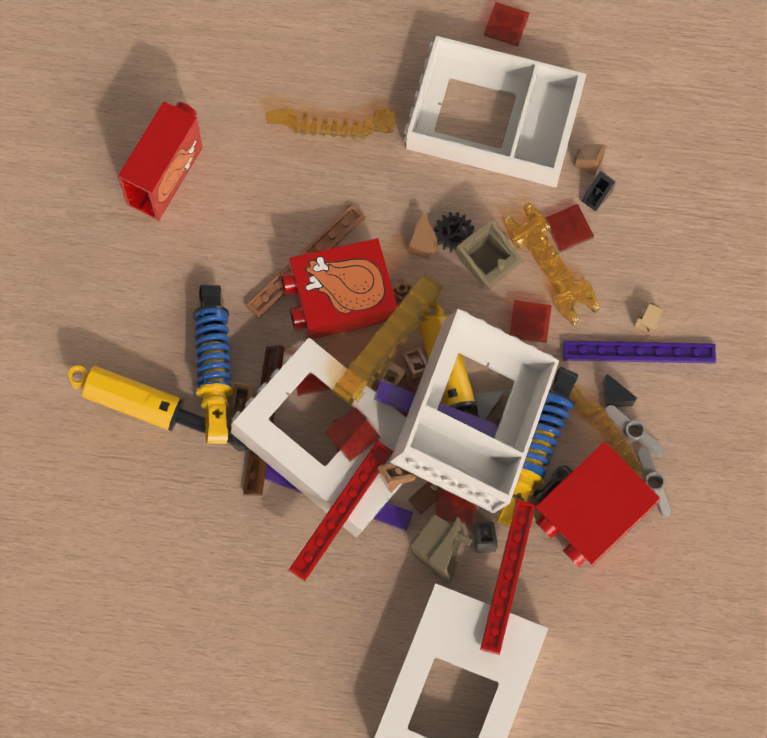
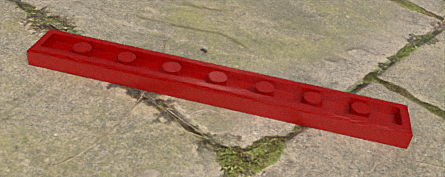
M378 440L376 441L288 569L289 572L304 582L307 580L378 476V467L386 464L393 454V450Z
M516 500L481 642V651L500 655L536 504Z

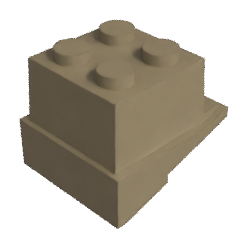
M492 219L459 244L456 249V253L459 255L463 265L489 290L523 263L522 258Z
M434 515L432 519L429 518L425 522L424 530L421 534H417L414 537L411 547L418 560L432 569L434 575L449 584L457 565L455 558L461 542L469 546L473 540L464 534L460 518L457 517L451 525Z

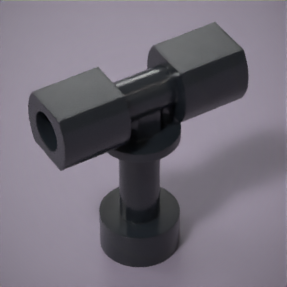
M568 465L557 467L554 473L551 474L553 479L542 490L537 489L533 496L541 503L573 470Z

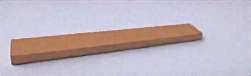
M351 204L297 256L336 247L365 219V215ZM289 264L245 304L258 319L285 295L280 273L287 272Z

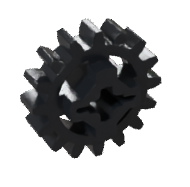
M449 212V217L442 215V221L437 220L438 226L434 227V231L437 232L435 233L436 239H438L437 244H443V250L448 247L450 253H452L453 249H457L459 244L473 234L474 226H470L471 219L465 220V214L459 217V212L455 216ZM463 226L465 227L467 234H465V231H463ZM442 230L443 233L446 234V238L443 237Z

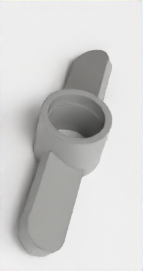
M614 405L606 407V414L624 429V436L629 442H641L656 456L661 457L664 455L665 449L645 432V426L642 422L638 420L632 421ZM631 426L638 427L641 430V435L639 437L631 436L628 428Z
M642 447L639 449L638 455L646 475L644 482L649 486L648 479L650 477H655L660 481V488H650L661 498L657 507L660 515L666 518L671 515V509L663 490L665 478L661 473L657 472L650 450Z

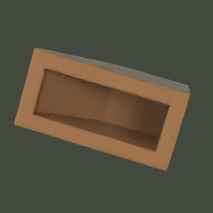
M584 144L582 150L578 149L574 156L576 160L575 167L595 176L607 146L604 144Z
M422 213L410 241L408 253L429 260L431 254L435 255L438 244H436V235L426 215Z

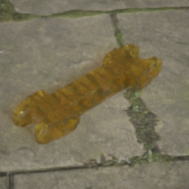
M529 202L524 207L529 219L527 223H516L509 215L503 217V223L514 246L518 250L525 246L527 247L557 292L551 296L555 307L574 326L579 321L578 315L574 310L576 304L584 303L594 313L600 310V304L594 289L586 278L583 277L576 281L545 235L551 231L549 223L543 214Z

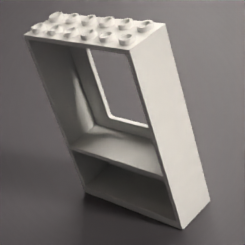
M436 36L435 41L430 43L429 56L424 63V73L421 74L419 80L420 86L415 94L414 107H411L410 120L406 124L404 132V142H407L406 149L557 187L586 74ZM450 79L516 96L502 148L499 149L435 132L442 106L439 104L443 103Z
M457 309L442 323L390 463L492 513L510 504L559 360L555 359L551 354L537 350L533 345L520 341L515 336L504 333L502 329L492 327L484 320L471 316L467 311ZM458 353L484 366L488 363V368L514 381L494 438L437 410Z
M308 338L305 342L302 340L296 347L297 351L293 356L291 354L287 356L280 370L277 368L272 373L269 383L261 385L257 391L259 392L255 398L251 397L246 402L244 411L242 413L238 411L232 418L231 433L322 510L328 513L377 440L394 451L406 417L394 407L374 400L375 392L312 339ZM309 373H313L366 417V421L327 466H323L269 421L270 416L287 399L288 395L286 393L291 394ZM392 455L390 456L386 464H392L390 463ZM378 474L343 527L357 538L403 483L399 484L390 493L380 474Z
M435 583L374 738H427L408 730L407 727L435 658L498 683V688L479 738H508L548 628L510 613L500 655L481 651V642L491 605Z

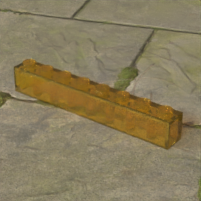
M424 273L335 384L332 392L350 406L354 401L359 402L365 394L363 392L365 387L370 388L376 380L374 376L377 372L381 374L388 365L385 363L388 358L392 360L399 351L396 348L400 344L404 345L410 336L407 334L411 330L414 332L421 323L419 319L422 316L425 318L431 311L430 305L432 303L436 304L442 297L440 292L443 286Z

